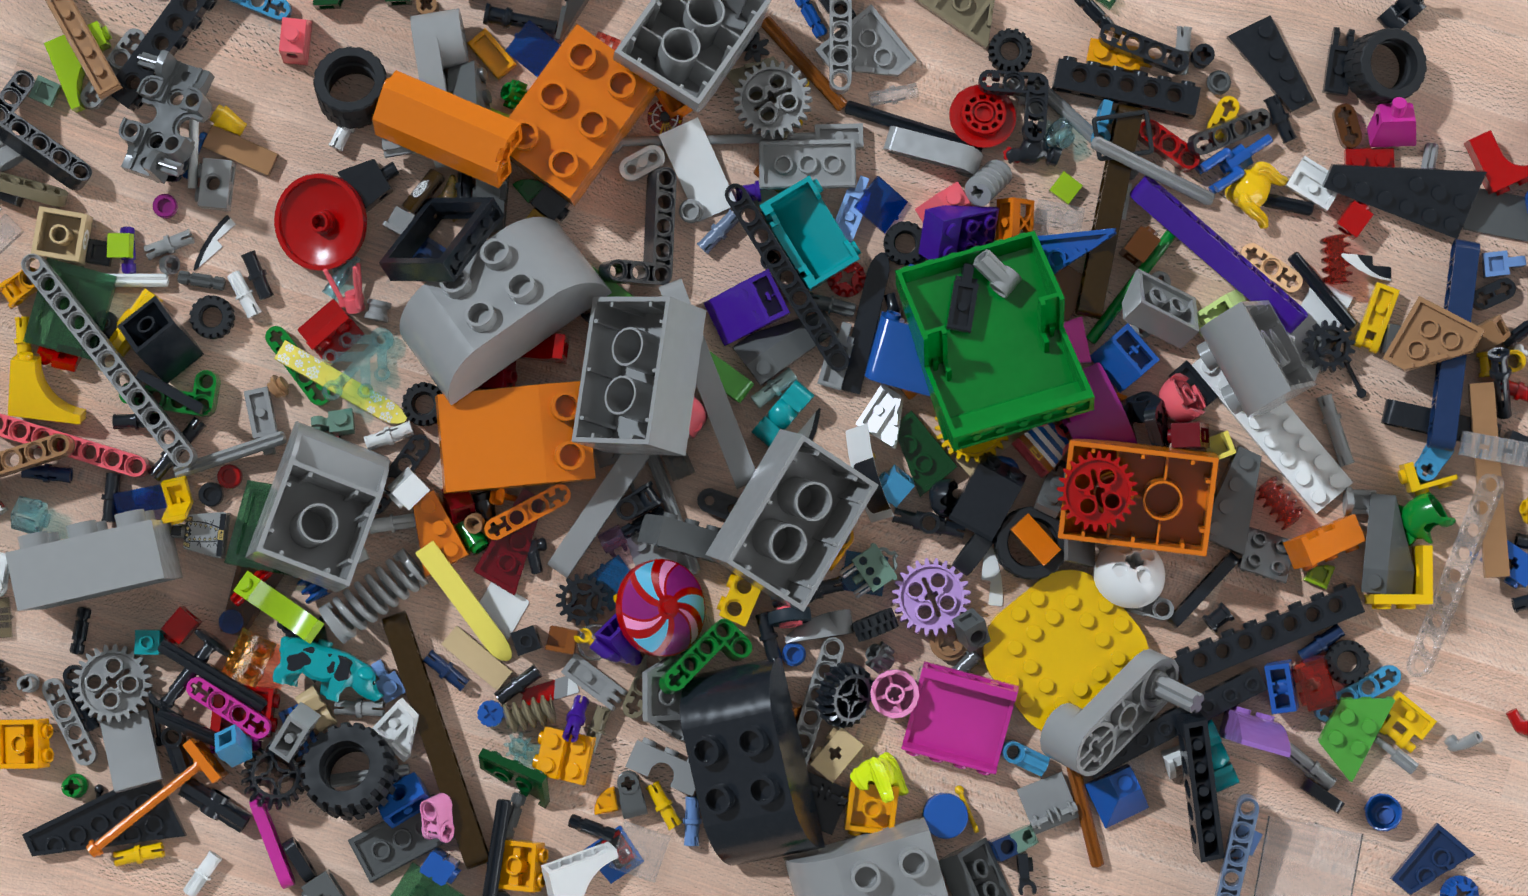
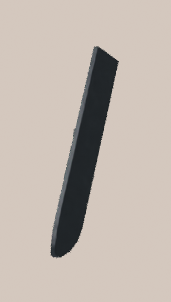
M884 252L874 257L867 271L851 336L854 338V346L841 387L843 391L859 395L889 277V258Z

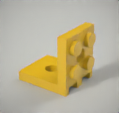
M1433 545L1412 546V561L1415 569L1413 594H1364V604H1372V609H1391V604H1396V609H1416V604H1433Z

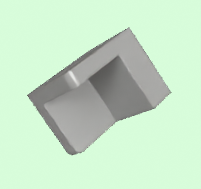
M396 206L388 221H384L382 225L392 232L401 235L416 215Z

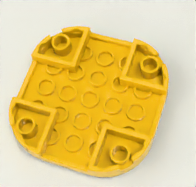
M1060 570L1051 573L1048 577L1037 580L1035 584L993 617L987 626L991 641L983 645L982 656L985 667L992 679L1019 686L1016 702L1014 703L1015 707L1032 726L1042 731L1047 718L1056 708L1062 704L1071 703L1083 709L1137 654L1149 648L1142 630L1127 611L1102 596L1095 585L1094 576L1077 570Z

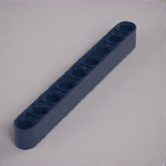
M1454 239L1450 253L1444 309L1471 322L1480 243ZM1467 355L1436 363L1427 448L1446 451L1454 450Z

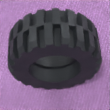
M343 722L339 728L335 724L328 727V732L325 734L321 731L316 735L318 738L316 742L308 744L309 752L308 754H303L301 760L305 764V767L300 768V775L304 778L301 783L303 789L307 791V796L330 816L336 819L341 817L347 821H351L352 816H354L357 820L365 818V813L369 812L373 815L378 812L376 808L380 804L384 807L389 802L386 797L388 794L393 795L396 788L393 786V782H398L399 774L395 770L399 768L398 760L394 757L393 749L374 729L365 727L357 722L353 726L349 722ZM352 752L365 753L369 758V770L365 779L353 789L347 791L335 790L330 782L331 771L335 763L346 754Z

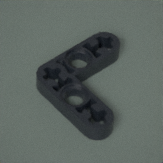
M983 71L978 80V87L983 93L1025 97L1024 138L1032 144L1041 142L1046 133L1049 88L1047 77L1040 73ZM987 77H991L993 82H999L1000 77H1004L1002 88H999L1000 83H992L991 87H987V83L983 81ZM1009 78H1016L1019 80L1020 86L1017 89H1010L1006 81ZM1024 79H1028L1027 84H1034L1035 80H1039L1040 85H1044L1040 87V90H1035L1033 85H1027L1026 90H1023ZM1032 103H1039L1043 111L1040 114H1033L1030 112L1029 106ZM1033 120H1038L1037 131L1041 132L1037 134V137H1032V133L1028 132L1033 127Z

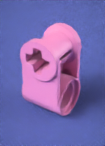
M439 793L421 802L422 836L427 840L435 838L443 843L450 842L454 836L455 829L450 797L445 793Z

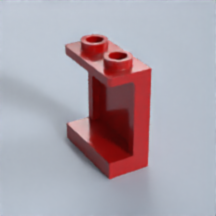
M242 684L267 699L265 708L259 713L270 720L272 730L266 737H272V732L276 733L278 719L274 718L275 708H279L280 694H277V688ZM221 694L214 696L213 705L216 708H222L225 705V698ZM237 707L233 711V717L237 721H243L246 717V712L243 708ZM212 711L211 730L219 732L233 725ZM251 714L250 720L244 726L248 728L249 724H253L257 728L256 733L265 732L266 729L263 727L265 723L263 721L260 723L252 721L255 715Z

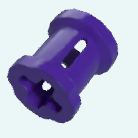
M759 180L755 181L754 184L742 185L753 201L762 202ZM736 189L737 201H740L743 197V192L740 189Z

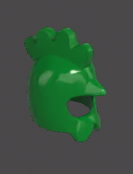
M1430 492L1413 498L1405 506L1398 504L1409 546L1416 539H1423L1432 544L1431 530L1435 526L1449 527L1456 522L1455 518L1447 516L1439 500Z

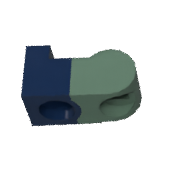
M1028 824L1000 837L993 838L988 843L996 860L1002 862L1026 851L1028 848L1039 843L1031 824Z

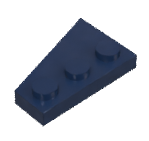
M1435 823L1390 879L1407 894L1412 895L1434 881L1435 878L1457 867L1456 865L1466 859H1470L1475 854L1440 824Z

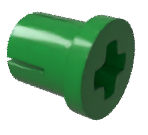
M75 773L69 775L63 781L61 787H63L62 792L64 795L79 798L86 794L89 784L85 776ZM74 783L81 787L74 790L69 787V784Z

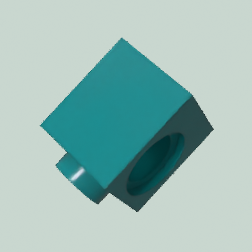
M135 630L134 654L162 655V653L158 652V647L165 639L163 636L165 632L163 630Z

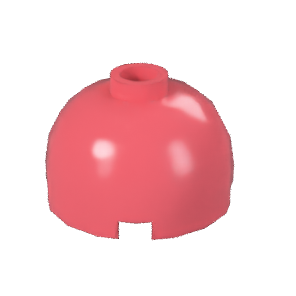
M1176 373L1162 385L1159 391V398L1162 399V406L1165 409L1164 414L1167 418L1170 417L1172 420L1180 423L1190 422L1205 412L1202 410L1206 407V403L1197 386L1194 384L1191 387L1186 382L1189 380L1187 376Z

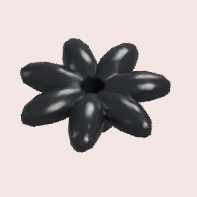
M757 32L744 50L747 52L744 58L745 61L754 56L755 61L758 63L761 61L760 54L769 55V51L763 48L769 43V40L763 39L760 41V34Z

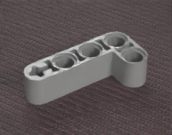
M890 126L883 148L884 151L952 169L956 173L969 178L979 170L983 159V154L972 146L895 126Z

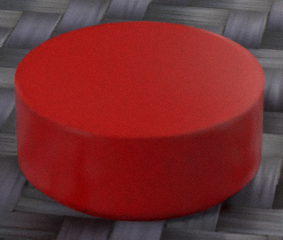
M227 464L219 469L217 479L221 486L233 489L241 484L243 474L239 467Z

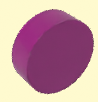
M161 194L154 199L153 210L157 216L169 219L177 213L178 202L169 194Z

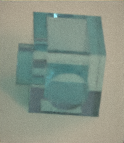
M19 496L11 512V529L31 534L41 532L43 528H47L51 519V514H48V503L38 499Z

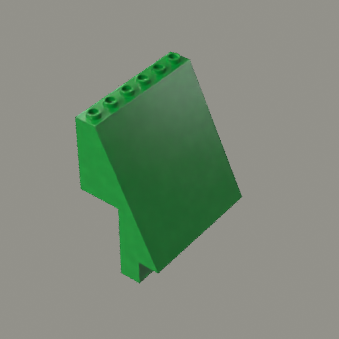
M1035 231L1020 233L1014 237L999 239L993 243L974 246L965 251L950 253L941 258L929 259L920 264L905 266L895 270L896 287L944 441L949 439L953 451L1094 410L1095 396L1064 328L1065 298ZM987 249L1005 266H1009L1022 278L1020 283L1007 298H1003L990 287V282L974 267L973 278L978 279L977 284L979 286L971 333L946 329L953 281L956 275L961 276L964 264L973 265L975 258Z

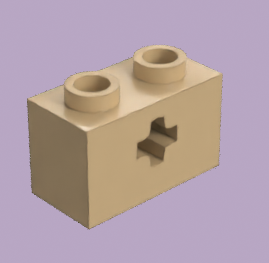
M833 727L825 737L828 742L823 748L818 746L810 755V758L813 759L810 765L832 783L864 746L844 728L836 729ZM831 747L833 749L841 748L839 750L841 755L839 758H830L831 753L829 749Z

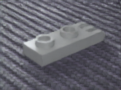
M577 653L573 655L561 671L562 674L612 711L616 707L609 702L612 698L617 703L622 701L621 698L615 695L616 691L624 696L628 693Z

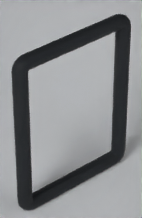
M1147 110L1097 116L1092 119L1094 137H1099L1097 121L1144 115L1149 150L1132 153L1141 156L1154 152L1150 117ZM1096 151L1098 160H1114L1108 156H1102L1100 152Z

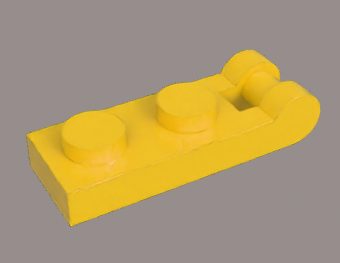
M1379 282L1375 283L1359 330L1354 338L1356 343L1353 346L1368 348L1369 352L1374 354L1378 352L1400 290ZM1367 331L1375 333L1373 340L1365 337Z

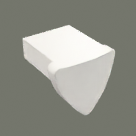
M1179 745L1161 751L1170 780L1177 778L1175 767L1182 765Z

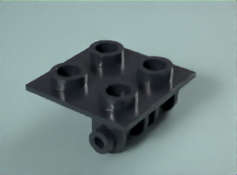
M808 772L821 831L832 835L848 800L849 789Z

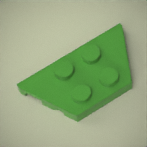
M1340 697L1318 741L1349 781L1353 782L1395 702L1393 697H1360L1358 699Z

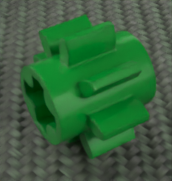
M512 79L511 83H505L500 92V97L505 100L503 106L512 110L515 109L527 93L526 88L528 84Z

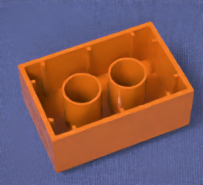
M576 24L509 116L510 119L521 123L523 138L511 153L510 160L532 177L549 186L574 207L613 155L612 152L620 141L626 137L656 96L655 94L659 91V88L614 61L613 55L615 50L578 24Z

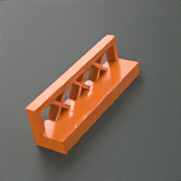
M1015 197L997 199L999 213L995 241L1017 236L1021 229L1024 233L1033 231L1034 200ZM1020 205H1026L1024 218L1020 214Z

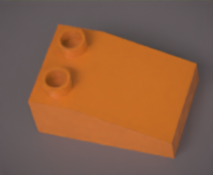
M580 381L471 391L453 405L448 402L443 394L436 395L435 402L444 494L584 482L595 479L593 448L572 442Z

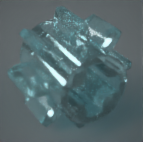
M520 732L517 738L510 734L509 737L512 741L503 744L505 747H509V752L506 753V756L512 754L515 756L514 760L517 761L520 756H523L527 760L528 755L526 752L534 750L528 744L532 738H523V732ZM514 741L524 743L523 753L513 750L515 747Z

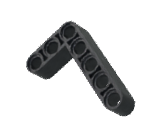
M26 70L17 71L0 92V141L69 189L81 190L92 175L91 167L15 113L35 83V79L30 72ZM4 99L9 100L12 104L7 103ZM33 145L38 146L41 150L36 149ZM54 159L58 160L61 164L56 163ZM74 173L79 174L81 178L76 177Z
M662 167L655 169L647 177L643 261L616 259L603 262L599 266L598 274L604 282L654 287L668 284L671 281L677 182L676 173L672 168ZM660 173L664 177V184L659 180ZM659 197H660V198L662 199V201H663V207H662V208H661V207L659 206V204H658V199H659ZM658 221H659V222L661 223V225H662V231H661V232L657 229V223H658ZM657 245L661 249L660 257L656 253ZM611 266L616 270L614 277L610 273ZM634 267H635V268L637 269V271H638V277H637V278H635V277L633 276V268H634ZM656 269L660 273L659 281L655 277Z

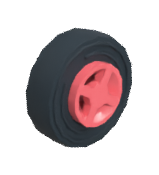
M790 606L778 607L777 610L768 613L769 625L779 628L801 626L803 623L811 621L810 607H806L804 612Z

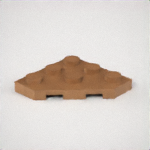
M1419 296L1382 359L1406 372L1473 353L1485 330Z

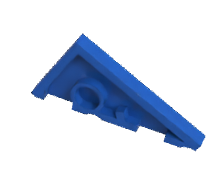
M1116 228L1037 237L1053 273L1056 274L1116 235Z

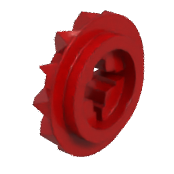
M858 262L843 270L847 274L855 272L851 278L853 287L847 282L838 284L842 278V272L827 281L830 289L840 297H853L863 289L866 275L863 267Z

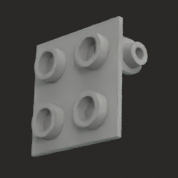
M1062 771L1016 789L1035 835L1079 817L1078 808L1073 801Z

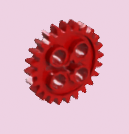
M1098 451L1097 457L1093 458L1091 452H1088V459L1084 460L1079 455L1080 463L1076 464L1070 461L1072 470L1063 469L1067 477L1059 478L1064 483V487H1058L1057 490L1064 492V495L1057 499L1066 503L1061 510H1070L1066 517L1067 519L1073 516L1076 517L1074 525H1078L1082 521L1084 522V530L1088 528L1089 524H1092L1094 532L1097 531L1098 525H1102L1104 531H1107V523H1111L1116 528L1115 520L1117 518L1124 522L1125 519L1122 514L1124 512L1127 514L1132 513L1127 507L1128 505H1136V502L1130 498L1131 496L1138 495V492L1131 490V487L1137 485V482L1129 481V478L1134 473H1125L1128 464H1124L1121 467L1118 465L1120 457L1116 458L1113 462L1111 461V453H1108L1106 458H1102L1101 451ZM1092 469L1096 471L1099 487L1105 489V492L1101 493L1103 513L1099 512L1096 496L1090 494V490L1094 489L1091 476ZM1105 469H1109L1114 473V480L1109 484H1105L1100 480V473ZM1084 474L1089 477L1090 484L1087 488L1080 489L1076 486L1075 479L1078 475ZM1116 494L1119 497V505L1115 508L1107 507L1105 504L1107 495ZM1084 499H1091L1095 503V508L1091 513H1085L1081 510L1080 504Z

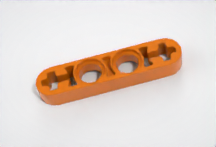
M555 484L489 519L484 527L486 536L492 540L501 539L565 505L571 498L570 489L564 484ZM556 488H559L561 491L566 490L565 500H553L552 503L555 506L550 508L548 500L543 495L549 493L550 498L556 494ZM536 499H541L545 502V509L541 513H535L531 508L532 502ZM516 510L521 511L524 515L523 522L518 525L510 521V514ZM506 516V521L512 529L507 531L506 526L499 530V535L496 536L495 533L490 534L488 532L491 529L490 524L494 522L496 525L503 523L500 518Z

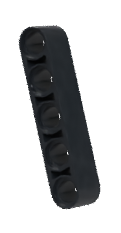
M1386 399L1381 423L1428 434L1431 408ZM1459 415L1456 441L1473 444L1471 417ZM1497 423L1499 437L1502 425Z

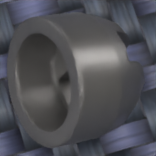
M166 255L159 260V269L167 275L176 274L180 269V261L175 255ZM166 264H172L171 268L167 267Z

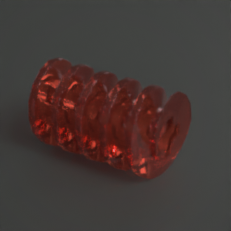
M1350 234L1330 235L1319 241L1320 244L1327 246L1320 250L1321 254L1327 255V257L1321 259V263L1328 265L1321 269L1322 273L1329 275L1322 279L1324 283L1330 285L1354 283L1353 281L1346 280V277L1353 275V272L1346 270V267L1351 266V264L1341 256L1342 253L1352 254L1351 252L1344 251V248L1351 246V243L1344 241V238L1349 237Z
M1274 476L1256 489V492L1259 491L1256 500H1266L1262 507H1272L1269 516L1278 514L1275 523L1283 521L1284 524L1281 530L1284 531L1303 516L1300 515L1303 507L1298 506L1294 508L1297 500L1295 498L1288 500L1291 492L1286 491L1282 493L1285 485L1283 483L1275 485L1278 477Z

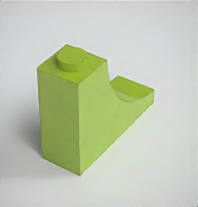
M98 21L88 24L102 52L111 48L109 40L112 39L108 27L106 25L103 26ZM65 35L45 42L44 45L71 110L76 113L86 110L80 99L85 71Z
M249 571L245 573L233 590L309 644H311L324 625L323 622Z

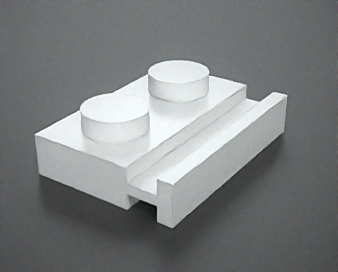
M1306 156L1301 159V162L1285 185V187L1309 202L1314 203V205L1325 212L1328 211L1338 193L1322 187L1328 170Z

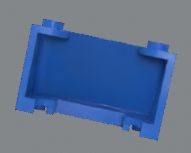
M892 310L882 311L866 366L865 377L875 382L930 396L908 324L904 323L905 320L901 318L900 313Z

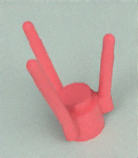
M356 263V266H353L354 289L346 291L344 297L341 295L329 271L324 269L323 272L338 299L339 306L345 307L346 312L349 314L364 311L361 264Z

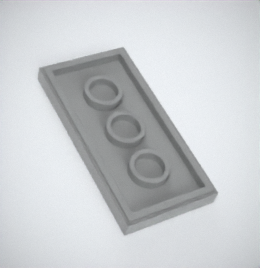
M855 139L759 141L760 190L787 189L809 175L812 180L817 179L823 189L856 188Z

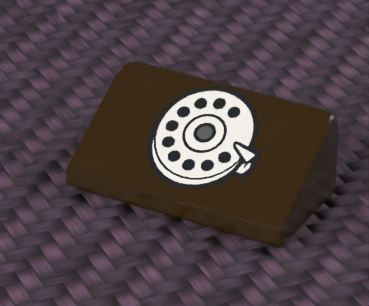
M430 169L402 206L410 213L417 215L428 199L435 194L445 181L443 175L434 169Z

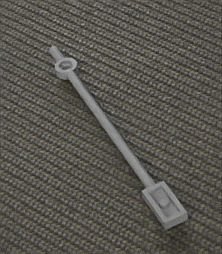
M863 123L815 124V132L789 133L786 140L855 139L856 149H863ZM767 133L764 139L761 134L706 135L710 144L759 143V141L772 140L770 133ZM776 133L774 140H782V138ZM659 136L624 137L612 154L618 153L622 147L663 146Z

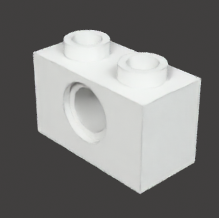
M409 467L387 486L391 492L388 495L390 499L400 509L405 506L408 510L430 491L426 484Z

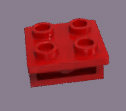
M335 299L329 301L298 328V332L307 341L308 346L316 351L328 365L335 362L365 335Z

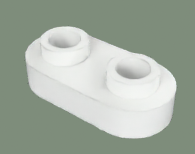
M649 145L624 158L619 166L621 176L630 182L641 179L664 164V152L659 146ZM651 154H655L658 157L655 162L648 160ZM635 166L636 172L630 174L627 172V168Z

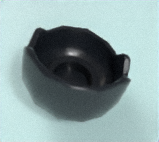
M955 479L937 481L930 488L929 502L931 508L940 517L950 516L957 501V498L952 493L958 488Z

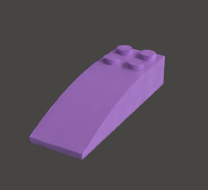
M1234 706L1232 710L1229 709L1224 712L1219 729L1220 737L1290 758L1291 749L1287 732L1280 723L1274 722V716L1259 712L1252 716L1250 715L1251 710Z

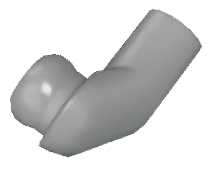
M1478 731L1459 740L1452 734L1444 740V743L1448 746L1447 749L1449 751L1456 752L1469 749L1481 743L1483 737Z

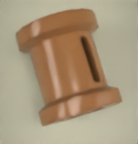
M416 0V9L419 14L439 12V4L436 0ZM431 3L432 9L429 10L426 8L424 10L423 4Z

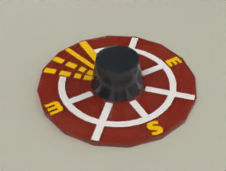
M657 101L650 107L647 121L649 127L660 135L681 125L683 118L679 115L670 118L661 102Z

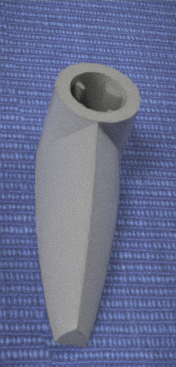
M851 610L832 611L813 617L811 621L803 623V625L791 631L785 637V643L852 634L854 629L852 626Z

